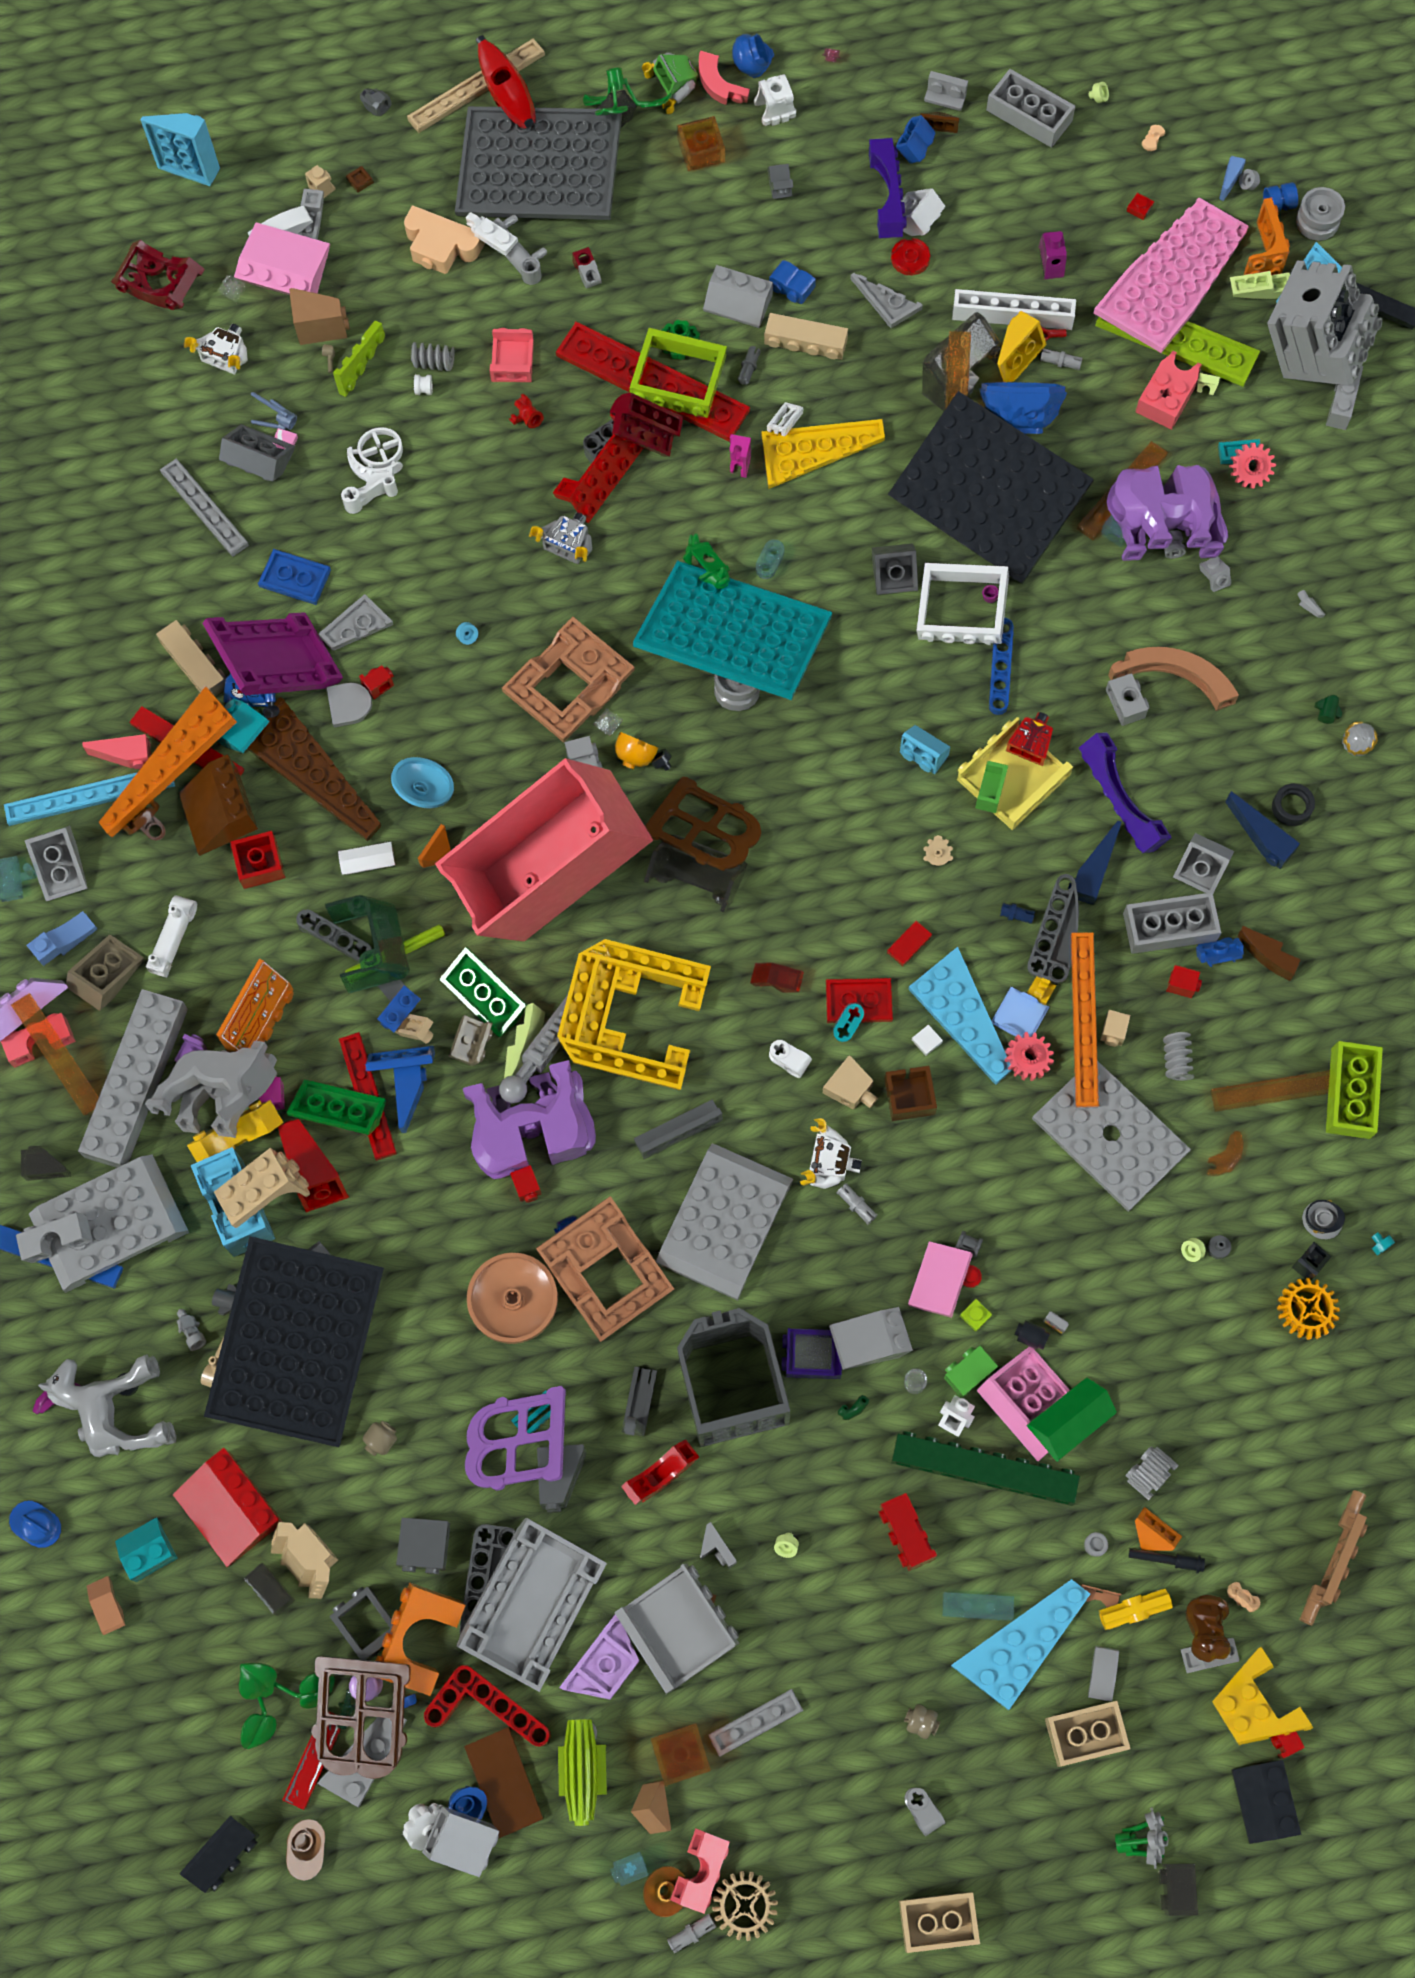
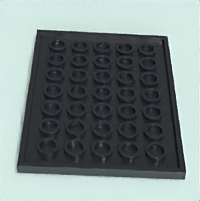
M958 391L888 495L992 565L1008 567L1009 576L1023 584L1094 482V479Z
M250 1236L204 1417L340 1447L384 1267Z

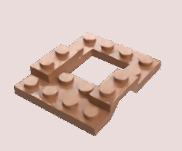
M572 617L557 632L551 645L540 656L531 658L502 687V692L562 742H565L590 715L593 717L621 689V684L635 671V668L577 619ZM563 663L589 685L563 711H560L536 691L534 687L544 677L547 679Z
M611 1196L536 1248L558 1283L600 1342L674 1290L649 1251L631 1229ZM617 1247L642 1284L605 1309L581 1272Z

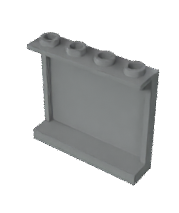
M688 1563L682 1564L671 1575L627 1606L621 1607L614 1612L666 1694L672 1692L740 1644L737 1640L739 1638L738 1633L732 1625H727L724 1620L726 1617L725 1613L719 1605H714L711 1600L713 1597L712 1593L706 1585H701L697 1579L700 1577L699 1573L693 1565L689 1566Z

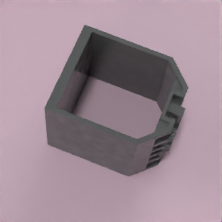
M740 1308L722 1314L721 1310L712 1312V1317L694 1319L678 1345L677 1351L700 1448L789 1425L790 1408L768 1324ZM748 1336L762 1343L765 1348L779 1405L701 1424L686 1366V1361L692 1351Z

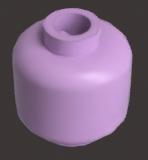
M353 1676L349 1683V1691L356 1699L357 1679ZM372 1677L367 1679L366 1702L380 1694L383 1687L382 1679Z

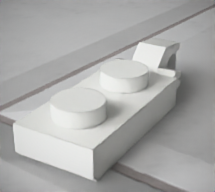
M471 212L467 215L466 224L471 227L475 237L506 256L517 244V237L483 216L479 218Z

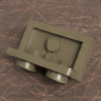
M466 1015L462 1016L448 1057L470 1066L482 1062L486 1054V1050H484L485 1044L489 1042L493 1033L491 1030L492 1023H483Z

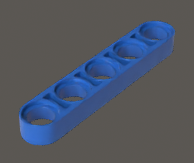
M1004 618V624L1010 630L1002 634V643L1008 646V650L999 651L997 649L998 644L993 643L989 709L995 715L1004 714L1009 704L1014 626L1008 618ZM998 662H1004L1007 668L1005 670H998L995 665ZM1003 681L1006 687L999 690L995 688L994 683ZM1001 700L1005 706L997 709L993 706V702Z

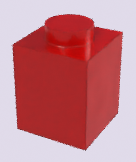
M1174 965L1166 992L1192 999L1195 992L1199 993L1202 980L1199 979L1200 972Z
M531 1165L510 1173L521 1202L529 1203L538 1199L539 1195H542Z

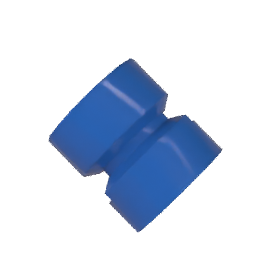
M1293 182L1282 184L1281 188L1277 185L1264 188L1263 200L1272 197L1274 205H1277L1278 212L1281 211V208L1283 210L1297 208L1298 192Z

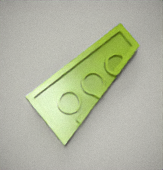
M374 321L362 336L361 344H356L352 348L351 357L346 356L343 359V367L341 369L336 368L333 372L340 395L346 397L354 389L356 380L359 375L364 373L367 362L374 357L378 344L383 342L385 333L382 323Z

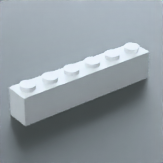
M955 289L952 320L1009 325L1011 319L1017 316L1020 311H1023L1039 320L1041 327L1072 330L1076 299Z

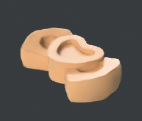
M1152 125L1150 127L1148 135L1142 141L1144 149L1147 151H1155L1157 149L1159 138L1165 135V130L1162 126Z
M1238 1582L1228 1586L1227 1594L1236 1601L1237 1605H1241L1249 1612L1259 1609L1260 1599L1258 1596H1252L1248 1590L1242 1589Z

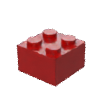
M272 831L230 842L239 881L244 889L286 878L277 840Z

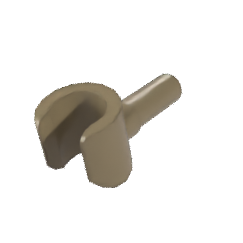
M324 344L322 356L328 357V373H333L335 350L332 345Z

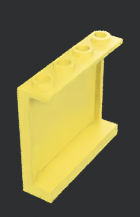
M1018 717L1013 721L1009 720L1002 727V732L999 735L994 734L988 740V745L984 749L979 748L969 763L964 762L958 769L957 781L978 798L987 761L1008 765L997 811L994 814L1011 830L1015 829L1071 775L1073 769L1069 762L1062 764L1049 751L1047 752L1043 767L1006 752L1009 739L1019 727L1020 719Z

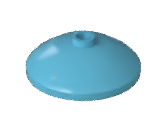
M420 757L406 758L395 765L391 774L392 786L396 793L403 800L417 807H440L451 799L454 791V783L450 774L441 765L429 759Z

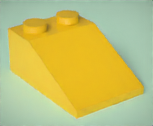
M1020 311L1017 316L1011 319L997 364L1003 382H1014L1047 345L1040 321L1023 311Z

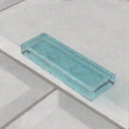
M943 1592L942 1617L1013 1621L1014 1596Z

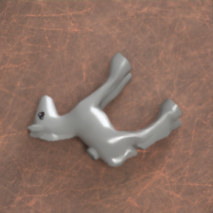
M146 1354L137 1358L130 1371L123 1376L111 1380L94 1381L85 1386H75V1375L78 1365L75 1360L66 1359L56 1372L46 1380V1383L38 1385L42 1390L47 1391V1396L56 1405L70 1410H78L82 1428L78 1429L79 1438L82 1442L86 1441L90 1453L95 1457L100 1458L108 1454L118 1455L120 1447L124 1450L129 1449L132 1451L140 1448H157L164 1444L176 1443V1433L171 1422H159L147 1434L140 1436L127 1435L114 1426L115 1408L112 1401L113 1396L121 1391L139 1386L150 1379L159 1377L160 1370L154 1356L148 1357Z

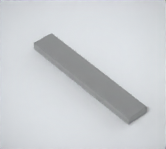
M177 458L160 469L162 475L232 557L249 546L245 538Z

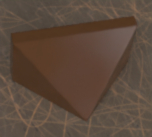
M943 112L920 113L934 131L958 132V117Z

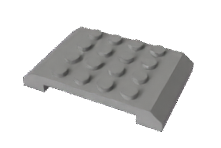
M712 1143L662 1245L656 1263L738 1301L793 1179Z
M153 1155L136 1158L37 1206L29 1213L33 1225L37 1227L44 1225L46 1220L63 1218L65 1213L77 1211V1213L87 1216L92 1242L72 1249L62 1246L58 1235L51 1243L52 1256L48 1258L65 1293L85 1284V1280L162 1242H171L189 1233Z
M525 1518L513 1535L462 1630L457 1647L540 1692L551 1671L549 1670L550 1665L592 1585L597 1583L607 1563L532 1520Z

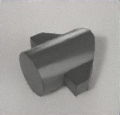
M228 1284L227 1290L219 1288L215 1290L212 1305L220 1307L219 1315L225 1316L230 1313L236 1292L234 1285Z

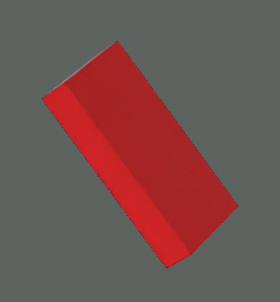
M915 921L887 950V953L900 965L904 966L932 937V934L918 921Z

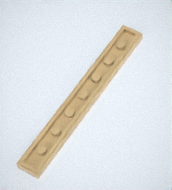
M533 38L506 56L519 72L545 56V52ZM479 71L408 115L407 119L410 124L420 133L488 91L489 89L482 71Z

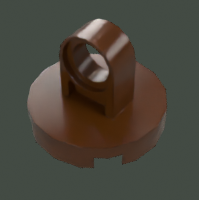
M153 799L149 803L150 806L148 808L145 807L129 822V826L125 825L123 827L129 835L140 829L151 840L157 841L164 837L165 827L154 816L160 805ZM152 825H158L161 829L157 837H153L149 833Z

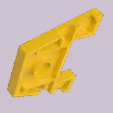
M1262 1647L1255 1651L1212 1701L1238 1745L1269 1739V1737L1276 1735H1288L1290 1732L1299 1730L1307 1731L1313 1728L1301 1707L1280 1719L1277 1718L1253 1681L1274 1668Z

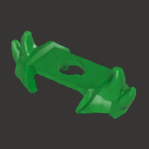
M697 533L690 535L688 546L685 550L686 553L682 559L688 565H692V556H694L703 566L706 573L699 577L700 581L710 583L716 589H723L728 586L730 582L728 573L730 569L728 565H725L718 557L709 542L701 543ZM707 555L710 558H714V561L707 562L703 558Z

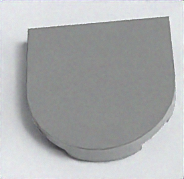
M345 683L327 687L334 727L359 723L371 711V696L362 685Z

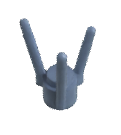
M254 392L251 393L257 400L278 412L276 416L278 424L251 420L252 424L286 430V428L291 430L294 427L297 415L288 411L273 399H270L269 402Z

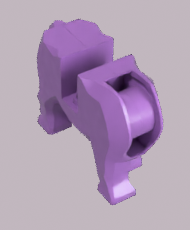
M1177 465L1164 487L1158 466L1147 469L1122 470L1108 494V510L1122 529L1123 538L1127 544L1122 554L1123 561L1140 560L1147 551L1144 545L1146 543L1145 533L1150 538L1148 549L1168 548L1173 540L1169 531L1176 528L1185 531L1186 536H1190L1191 532V537L1187 541V548L1200 547V558H1215L1224 549L1223 544L1227 541L1228 530L1221 514L1220 498L1211 475L1204 467L1199 465L1188 467Z
M569 1060L549 1066L551 1076L556 1081L557 1086L551 1081L549 1072L529 1078L531 1086L539 1091L540 1099L535 1103H521L511 1107V1103L506 1102L499 1093L500 1085L487 1088L486 1090L483 1083L463 1088L465 1098L474 1104L476 1118L471 1143L472 1153L478 1166L485 1174L493 1179H501L509 1176L511 1172L529 1166L522 1138H535L542 1132L552 1165L581 1157L593 1148L596 1133L593 1119L583 1101V1080L577 1071L571 1070Z

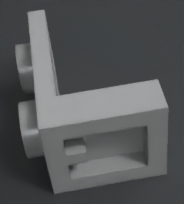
M1228 1639L1231 1646L1228 1657L1226 1659H1214L1211 1662H1204L1196 1658L1191 1651V1647L1181 1649L1186 1672L1191 1673L1239 1662L1234 1639Z

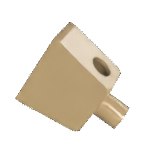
M851 1056L846 1058L823 1087V1094L851 1109H855L860 1102L872 1108L878 1100L875 1095L869 1092L873 1086L872 1078Z

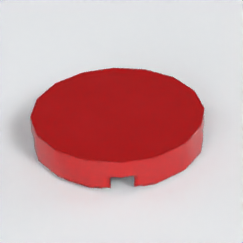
M917 238L900 240L892 249L891 262L893 267L904 275L913 276L922 273L930 263L929 247Z

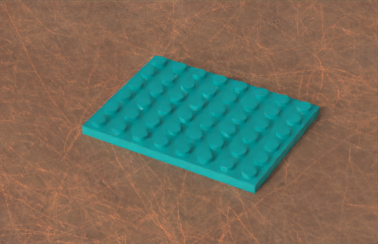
M677 560L633 641V647L792 700L831 620L832 612L731 578L728 586L723 589H716L712 584L700 581L699 577L706 573L705 569Z

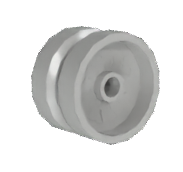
M1326 187L1314 188L1308 191L1303 197L1297 213V229L1305 237L1316 241L1327 240L1337 232L1344 215V199L1338 192Z
M718 675L714 677V694L716 700L724 708L732 711L746 710L753 706L759 698V689Z

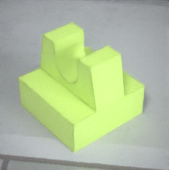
M1199 373L1197 392L1201 393L1202 388L1207 385L1210 388L1209 394L1214 395L1220 377Z

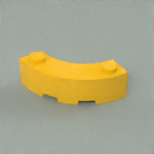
M258 1100L248 1106L249 1109L241 1114L237 1122L236 1138L219 1136L214 1129L208 1132L201 1131L194 1135V1141L189 1143L187 1147L196 1162L231 1147L235 1150V1147L246 1141L250 1142L268 1134L284 1123L271 1100L263 1103Z

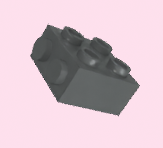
M402 1518L396 1565L402 1567L403 1572L415 1573L416 1569H425L427 1574H439V1570L445 1571L450 1523L439 1520Z

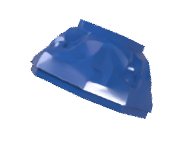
M992 382L982 383L979 389L985 408L1024 434H1042L1043 428L1047 427L1058 415L1067 394L1065 386L1050 383Z

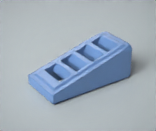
M1235 156L1230 157L1219 198L1221 201L1225 200L1241 175L1245 159Z

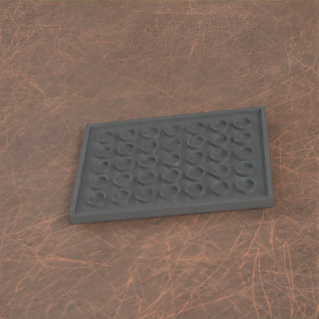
M468 106L455 206L456 216H467L471 212L478 217H510L516 215L517 218L610 220L622 113L598 116L595 115V112L600 109L535 108L536 122L531 127L523 129L515 124L501 107Z

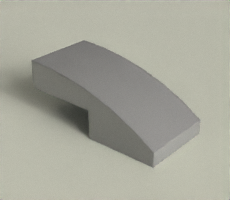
M1095 1646L1088 1690L1089 1698L1112 1702L1119 1650Z

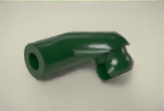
M861 1395L851 1408L844 1404L837 1413L843 1417V1420H850L863 1412L869 1404V1399Z

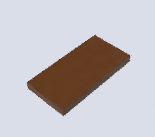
M509 1727L464 1746L479 1788L487 1797V1809L493 1825L499 1830V1839L544 1819Z

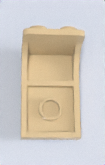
M269 1148L215 1190L214 1194L231 1225L238 1228L275 1198L290 1192H297L307 1197L310 1195V1192L307 1188L309 1186L308 1182L298 1172L300 1170L298 1164L293 1159L288 1160L282 1152L277 1153Z

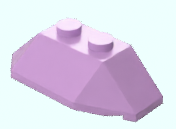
M30 978L16 985L17 989L11 994H4L0 998V1041L66 990L68 986L62 980Z

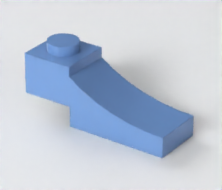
M82 911L56 929L47 933L43 932L26 946L40 963L45 966L60 953L65 955L95 932L97 927Z

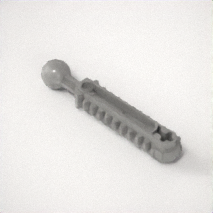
M567 996L522 1055L524 1064L517 1074L507 1076L502 1080L499 1086V1093L506 1102L513 1104L523 1100L527 1093L526 1082L535 1070L542 1073L562 1046L557 1035Z

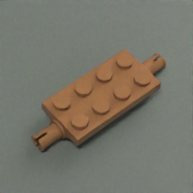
M1354 1490L1352 1492L1346 1509L1342 1513L1338 1525L1344 1529L1320 1586L1313 1585L1308 1595L1306 1605L1299 1619L1312 1626L1320 1608L1337 1601L1341 1592L1338 1589L1341 1580L1345 1581L1350 1570L1347 1567L1350 1558L1354 1559L1359 1547L1356 1546L1358 1538H1362L1367 1530L1368 1525L1365 1524L1367 1517L1359 1514L1366 1495Z

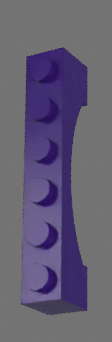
M893 138L869 139L870 168H875L881 174L889 190V196L882 209H878L877 227L879 238L903 237V229L907 228L906 216L902 215L905 214V203L901 202L903 200V188H899L901 186V174H897L899 172V160H895L898 157V151L896 146L893 145Z
M1096 733L1082 744L1079 750L1082 753L1083 760L1092 769L1094 778L1099 781L1103 788V793L1112 802L1114 811L1123 820L1125 829L1134 838L1136 847L1142 853H1151L1170 840L1172 837L1161 820L1154 821L1142 813L1124 790L1115 761V752L1118 749L1109 734Z

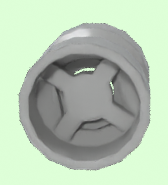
M1176 530L1169 531L1173 540L1168 548L1164 549L1165 557L1168 559L1179 558L1186 553L1185 546L1182 544V532Z

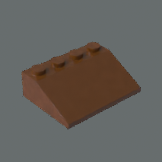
M228 754L209 762L179 792L199 856L258 829L238 768Z

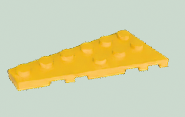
M882 419L791 428L786 436H782L781 432L775 434L774 430L771 432L762 431L761 436L768 489L885 441Z

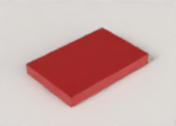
M891 978L826 979L827 1023H836L845 1007L851 1002L859 1003L862 1006L864 1017L861 1022H892ZM857 1007L854 1010L849 1009L851 1015L848 1020L851 1021L854 1016L858 1017L860 1015Z

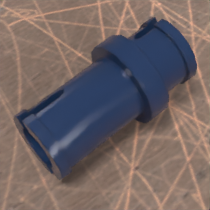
M1004 902L1000 911V916L1008 917V920L1016 919L1032 924L1035 914L1034 910L1017 907V904L1012 903L1009 905Z

